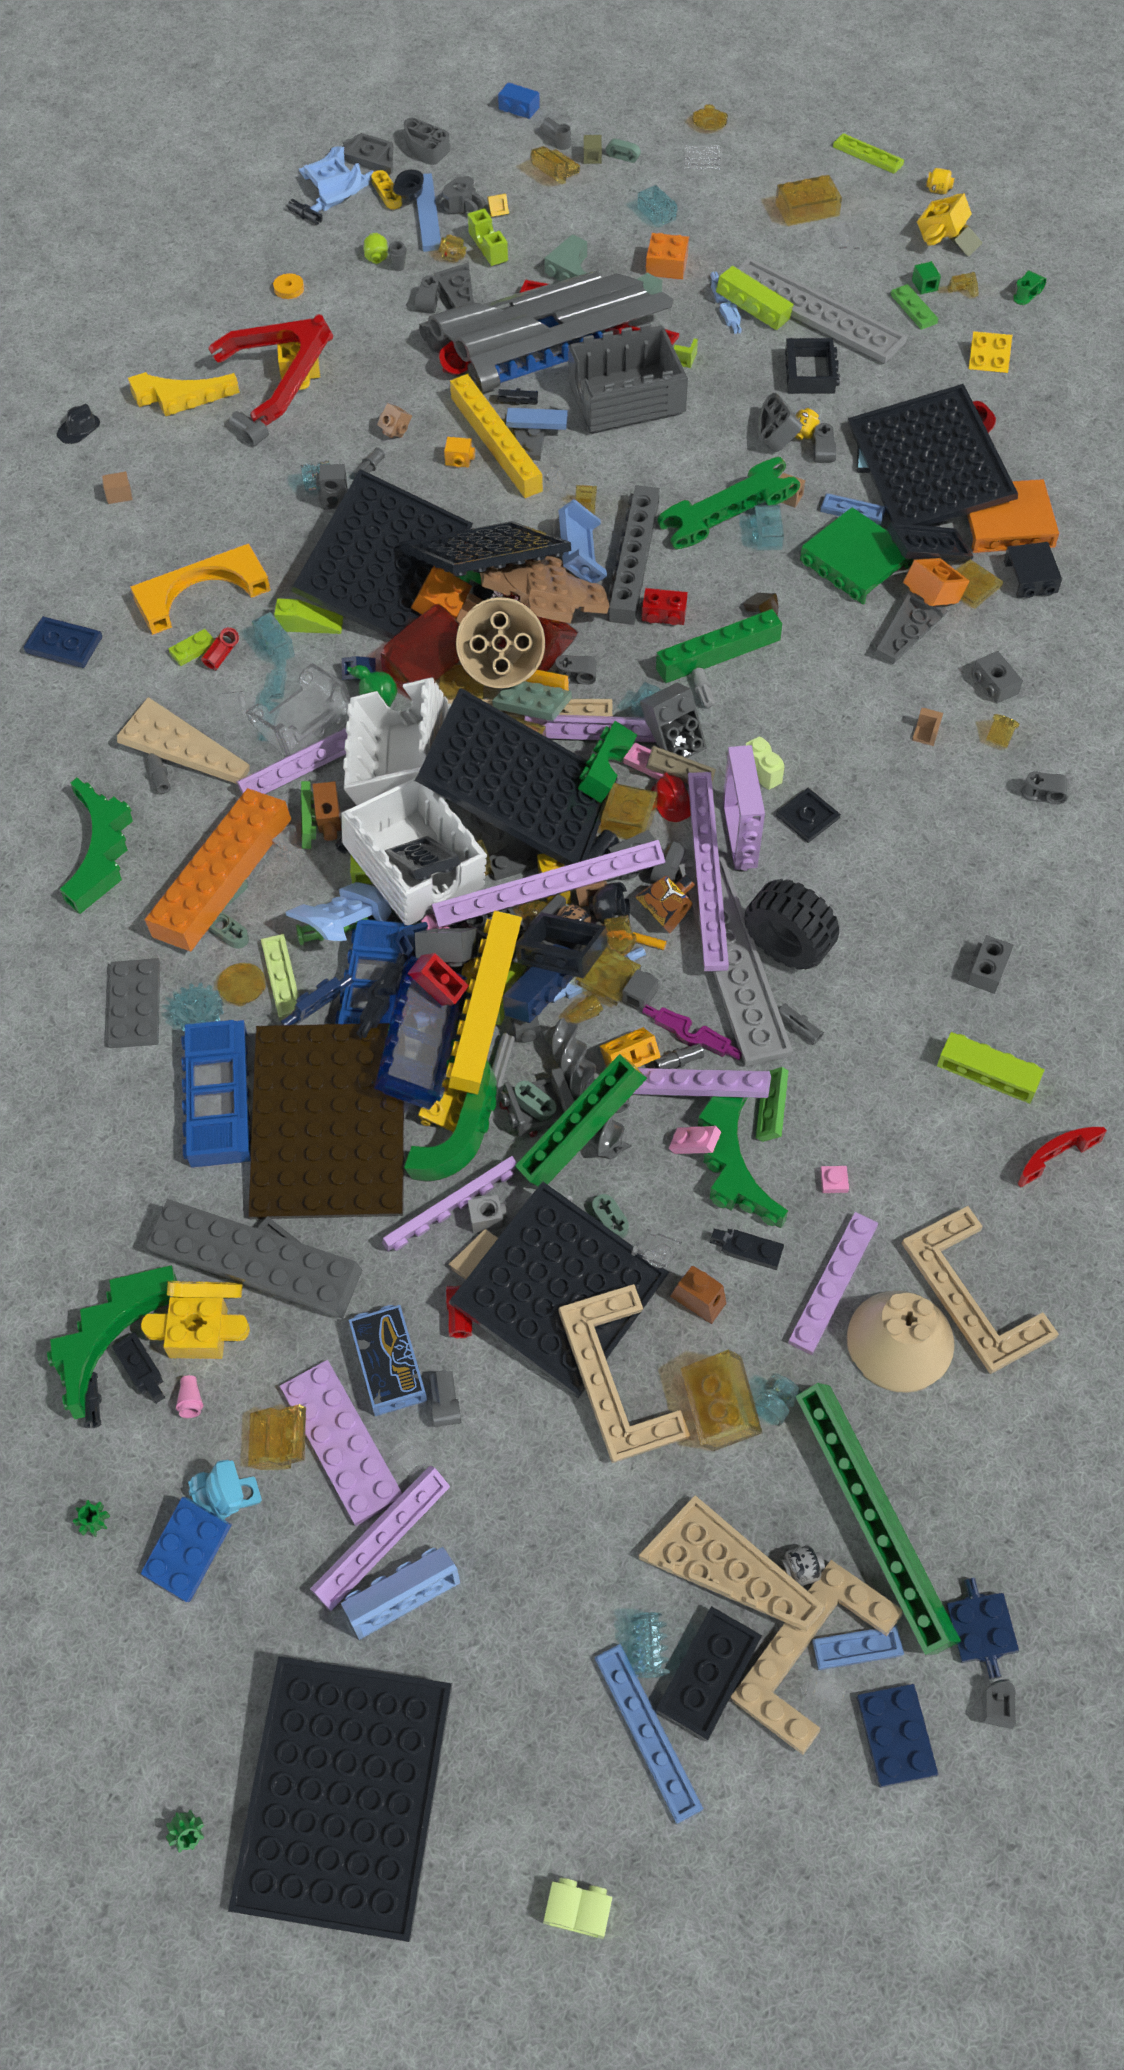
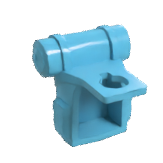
M218 1461L211 1473L202 1472L196 1474L188 1481V1492L192 1496L193 1501L224 1520L230 1515L237 1513L239 1509L259 1504L262 1500L256 1478L239 1479L234 1461ZM241 1486L251 1488L253 1495L250 1499H243Z

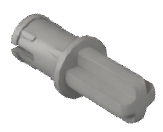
M703 668L694 669L691 676L696 686L695 692L699 694L702 705L705 708H710L715 704L711 692L712 685L708 682Z

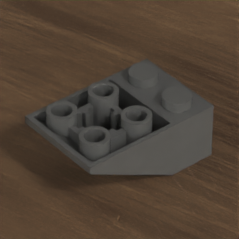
M677 682L640 701L645 721L659 748L685 758H689L707 748L691 688Z

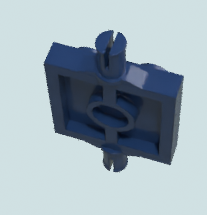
M347 974L341 980H338L336 976L330 981L326 978L316 986L317 990L311 994L308 992L302 994L297 998L292 1014L281 1020L282 1025H293L296 1022L299 1024L337 998L339 992L341 993L343 989L354 983L352 977Z
M976 1578L965 1579L964 1583L968 1597L961 1601L947 1603L950 1620L961 1642L957 1643L961 1663L972 1661L985 1662L989 1679L1001 1678L997 1660L1004 1655L1019 1652L1004 1592L993 1595H979Z

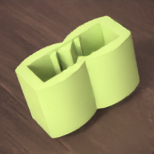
M759 736L747 742L746 746L752 745L759 783L766 789H771L781 784L784 774L783 760L776 753L772 752L770 744L764 738Z
M559 1878L558 1883L552 1882L543 1924L604 1939L612 1897L606 1895L607 1890L591 1885L588 1890H583L576 1887V1881L566 1878Z

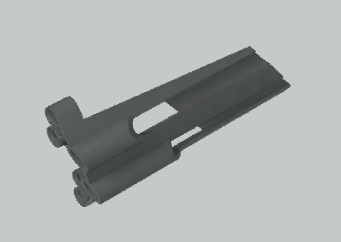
M592 271L489 303H468L428 317V321L419 324V330L424 341H427L431 352L441 350L452 340L459 357L465 362H471L467 365L470 378L476 381V385L482 393L500 386V378L495 367L497 364L672 307L673 299L664 292L653 295L649 294L643 287V281L617 273L602 278L598 271ZM507 303L512 306L504 310L496 308ZM552 314L560 325L549 328L535 319Z

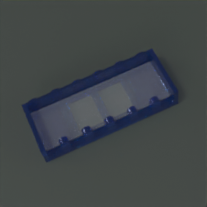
M411 956L402 971L374 1089L430 1110L436 1101L442 1099L445 1088L442 1087V1083L446 1079L448 1069L446 1064L447 1060L451 1058L453 1050L451 1041L454 1040L458 1030V1026H455V1023L462 1012V1007L459 1005L466 991L456 1004L441 1006L408 974L418 958ZM457 974L465 981V976Z

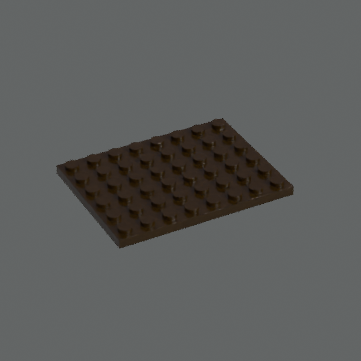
M379 1023L377 1028L371 1027L366 1038H363V1036L360 1038L357 1035L361 1024L256 1026L249 1219H265L267 1216L271 1219L403 1216L405 1023Z

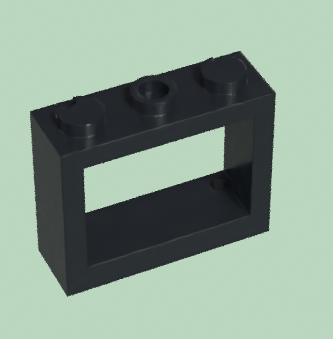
M786 338L785 365L788 394H835L836 386L840 385V374L836 373L839 369V361L835 360L837 359V347H834L833 338ZM796 357H826L827 376H797Z
M541 912L516 943L517 962L584 979L608 946L607 926ZM546 937L585 945L586 947L582 952L543 944L542 942Z

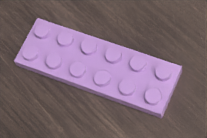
M326 1360L280 1385L283 1394L355 1527L389 1508L402 1495V1492L329 1361Z

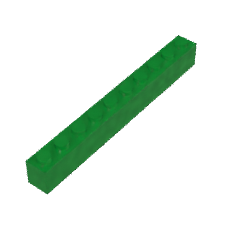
M816 1383L795 1397L924 1654H939L961 1642L831 1386Z

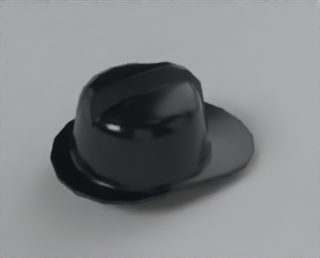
M415 169L399 173L395 179L393 192L400 195L403 199L412 202L423 191V174Z
M88 404L72 407L67 412L66 421L58 428L57 437L65 444L78 443L99 427L100 419L93 415Z

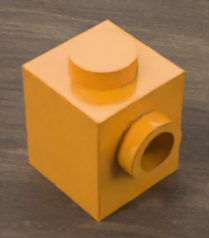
M447 437L444 450L445 466L469 468L471 460L475 459V448L472 447V440L469 438Z

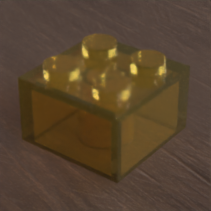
M614 783L601 817V832L607 829L616 834L618 838L627 840L650 830L657 807V792Z

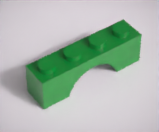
M614 721L610 728L606 726L599 736L602 740L599 739L592 750L595 754L592 753L586 762V765L589 767H585L579 776L582 781L578 789L601 803L612 789L618 776L610 766L609 760L621 762L631 749L637 734L617 721Z

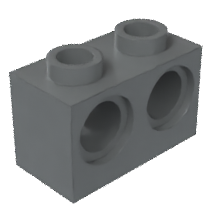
M345 464L320 465L319 473L316 474V485L321 488L318 489L319 502H323L324 509H337L348 490Z
M986 935L983 944L978 942L973 955L977 957L976 962L970 961L966 975L970 977L967 984L995 994L1014 945Z

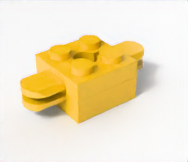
M956 194L951 197L934 200L928 205L917 221L924 242L927 245H935L944 237L953 238L959 234V231L972 214L965 194Z
M291 342L277 345L281 380L300 350L299 343ZM319 357L299 390L308 388L311 378H321Z
M170 1297L168 1314L150 1313L143 1318L141 1323L142 1330L147 1339L164 1340V1349L169 1358L222 1359L224 1341H244L250 1333V1326L246 1317L241 1314H227L228 1308L223 1298Z

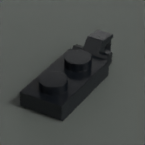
M714 1229L710 1239V1243L721 1246V1251L727 1253V1256L776 1271L784 1248L782 1243L735 1229H728L727 1232Z
M133 1332L112 1345V1349L138 1391L140 1390L142 1395L149 1391L156 1404L165 1399L163 1392L158 1386L164 1382L161 1378L162 1375L136 1333Z

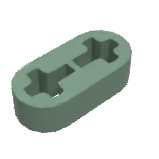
M612 139L606 147V152L610 157L635 163L641 154L640 148L636 144L620 139Z
M520 1081L516 1084L513 1092L521 1108L539 1121L552 1118L556 1111V1104L551 1097L529 1081ZM525 1090L528 1094L523 1097L520 1093ZM546 1106L547 1110L544 1112L540 1110L541 1107Z
M607 1194L595 1197L592 1203V1212L596 1219L610 1230L613 1229V1219L617 1225L623 1224L622 1231L617 1229L612 1231L621 1238H625L629 1232V1222L615 1200ZM600 1203L608 1205V1215L604 1209L598 1210Z

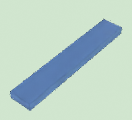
M432 173L423 174V191L417 198L423 252L442 250Z
M621 1644L596 1656L595 1661L676 1824L703 1811V1807Z

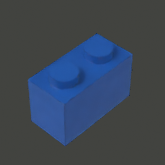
M508 82L498 93L499 110L530 119L540 108L539 92Z

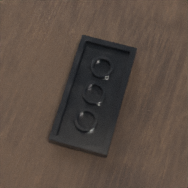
M890 523L886 529L892 541L900 550L901 555L907 559L941 558L943 561L970 563L974 557L955 528Z
M429 836L385 850L389 856V861L419 881L431 878L432 874L437 872H450L455 866L461 865L457 854Z
M711 1606L663 1695L656 1712L708 1742L762 1635Z

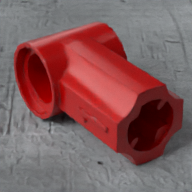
M227 627L219 633L201 658L205 666L217 671L239 641V635L235 629ZM223 636L229 637L231 644L226 643L223 640Z
M461 1285L446 1287L447 1310H449V1337L456 1339L472 1336V1320L449 1304L450 1299Z

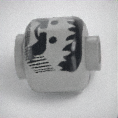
M809 1545L787 1551L784 1555V1560H781L782 1570L801 1586L819 1581L821 1570L825 1569L821 1553H815L814 1549Z

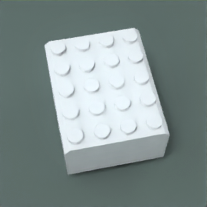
M433 677L403 684V688L412 699L411 708H408L405 712L392 710L386 705L377 691L350 698L347 709L349 721L346 723V732L348 734L345 740L346 758H344L343 769L345 770L344 790L356 805L416 778L451 706L450 703L448 704L447 698L443 697V692L439 690L437 683H434Z
M415 778L342 812L343 845L405 925H411L423 919L427 914H433L432 904L480 890L485 885L483 879H485L484 872H486V867L484 865L487 862L485 859L487 854L475 841L470 831L463 826L457 815L450 810L445 800L434 791L414 781ZM429 836L457 854L461 865L455 866L450 872H437L432 874L431 878L419 881L389 861V856L385 850Z

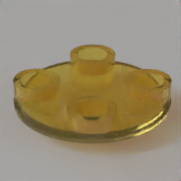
M707 104L703 109L693 112L692 116L693 123L705 130L722 129L726 126L728 119L727 113L715 109L711 104Z
M237 963L229 966L221 973L217 987L223 999L233 1003L235 1006L241 1007L246 1005V1003L254 1001L266 989V981L263 972L257 966L250 963Z

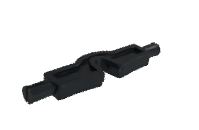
M399 953L394 963H388L381 978L375 981L369 988L367 993L368 1002L360 1015L361 1026L357 1031V1035L360 1038L362 1036L366 1038L371 1027L377 1028L382 1017L389 1009V999L381 995L397 994L401 980L405 975L404 964L408 959L406 954L403 953L402 955V953Z

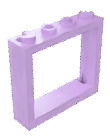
M752 745L728 747L723 793V809L734 869H742L744 871L750 868H758L765 817Z

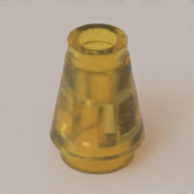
M595 994L591 996L586 995L566 1015L571 1023L578 1024L600 1016L599 1013L603 1011V1007Z

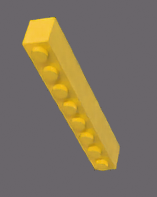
M466 374L450 380L451 399L523 497L527 498L543 492L541 471L470 376Z
M494 910L492 919L487 918L484 933H488L487 939H481L479 953H483L482 958L476 959L473 972L477 973L476 979L471 978L468 993L472 994L471 1000L466 999L463 1008V1014H467L465 1021L460 1020L457 1034L461 1035L460 1042H454L451 1056L456 1058L454 1063L449 1062L446 1077L450 1078L449 1088L478 1095L522 917Z

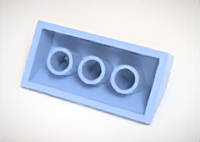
M444 1547L439 1549L431 1548L421 1555L422 1558L414 1563L406 1562L396 1569L397 1572L389 1577L381 1576L375 1579L368 1589L362 1592L361 1590H356L346 1596V1601L341 1604L359 1640L460 1584L458 1570Z

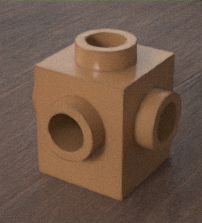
M387 403L377 425L383 429L382 433L388 437H403L408 429L412 415L399 406Z

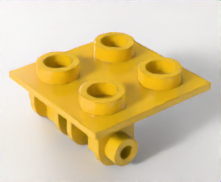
M973 331L970 345L969 369L1008 373L1013 335Z
M434 1072L418 1114L421 1124L430 1126L431 1123H435L454 1132L467 1092L449 1088L450 1080Z

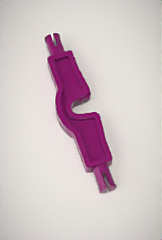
M646 1004L643 1008L642 1014L654 1018L656 1025L674 1033L682 1043L688 1046L700 1043V1046L721 1057L727 1054L737 1060L741 1059V1050L731 1046L730 1039L718 1034L709 1027L702 1026L695 1034H691L689 1030L692 1020L689 1017L664 1007L657 1010Z

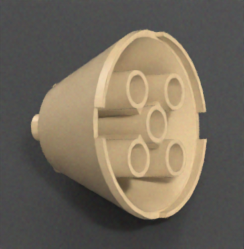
M491 598L475 605L461 621L456 638L457 653L463 668L476 681L493 688H509L526 681L538 669L544 655L545 635L539 619L527 606L510 598ZM502 639H505V642L507 643V646L504 649L498 647V644L502 642Z
M886 1291L876 1294L865 1300L856 1309L848 1326L847 1345L852 1361L855 1362L864 1377L886 1390L915 1392L925 1389L945 1374L953 1358L954 1337L947 1318L930 1300L915 1293Z

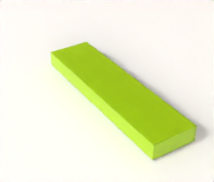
M844 133L833 142L834 148L893 174L904 165V159Z

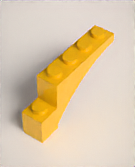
M147 372L128 377L131 393L138 407L158 401L165 416L240 393L234 373L200 380L166 379L148 375Z

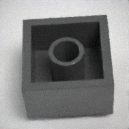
M431 928L416 932V962L421 955L436 953L445 963L448 962V966H462V964H466L470 959L478 957L477 928Z

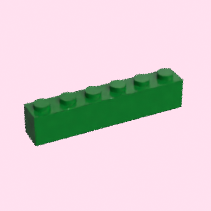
M770 609L658 651L656 653V670L665 684L692 674L694 669H706L780 641L783 623L774 610Z
M619 1054L515 1166L530 1183L539 1186L542 1181L549 1184L645 1082L647 1077L631 1061Z

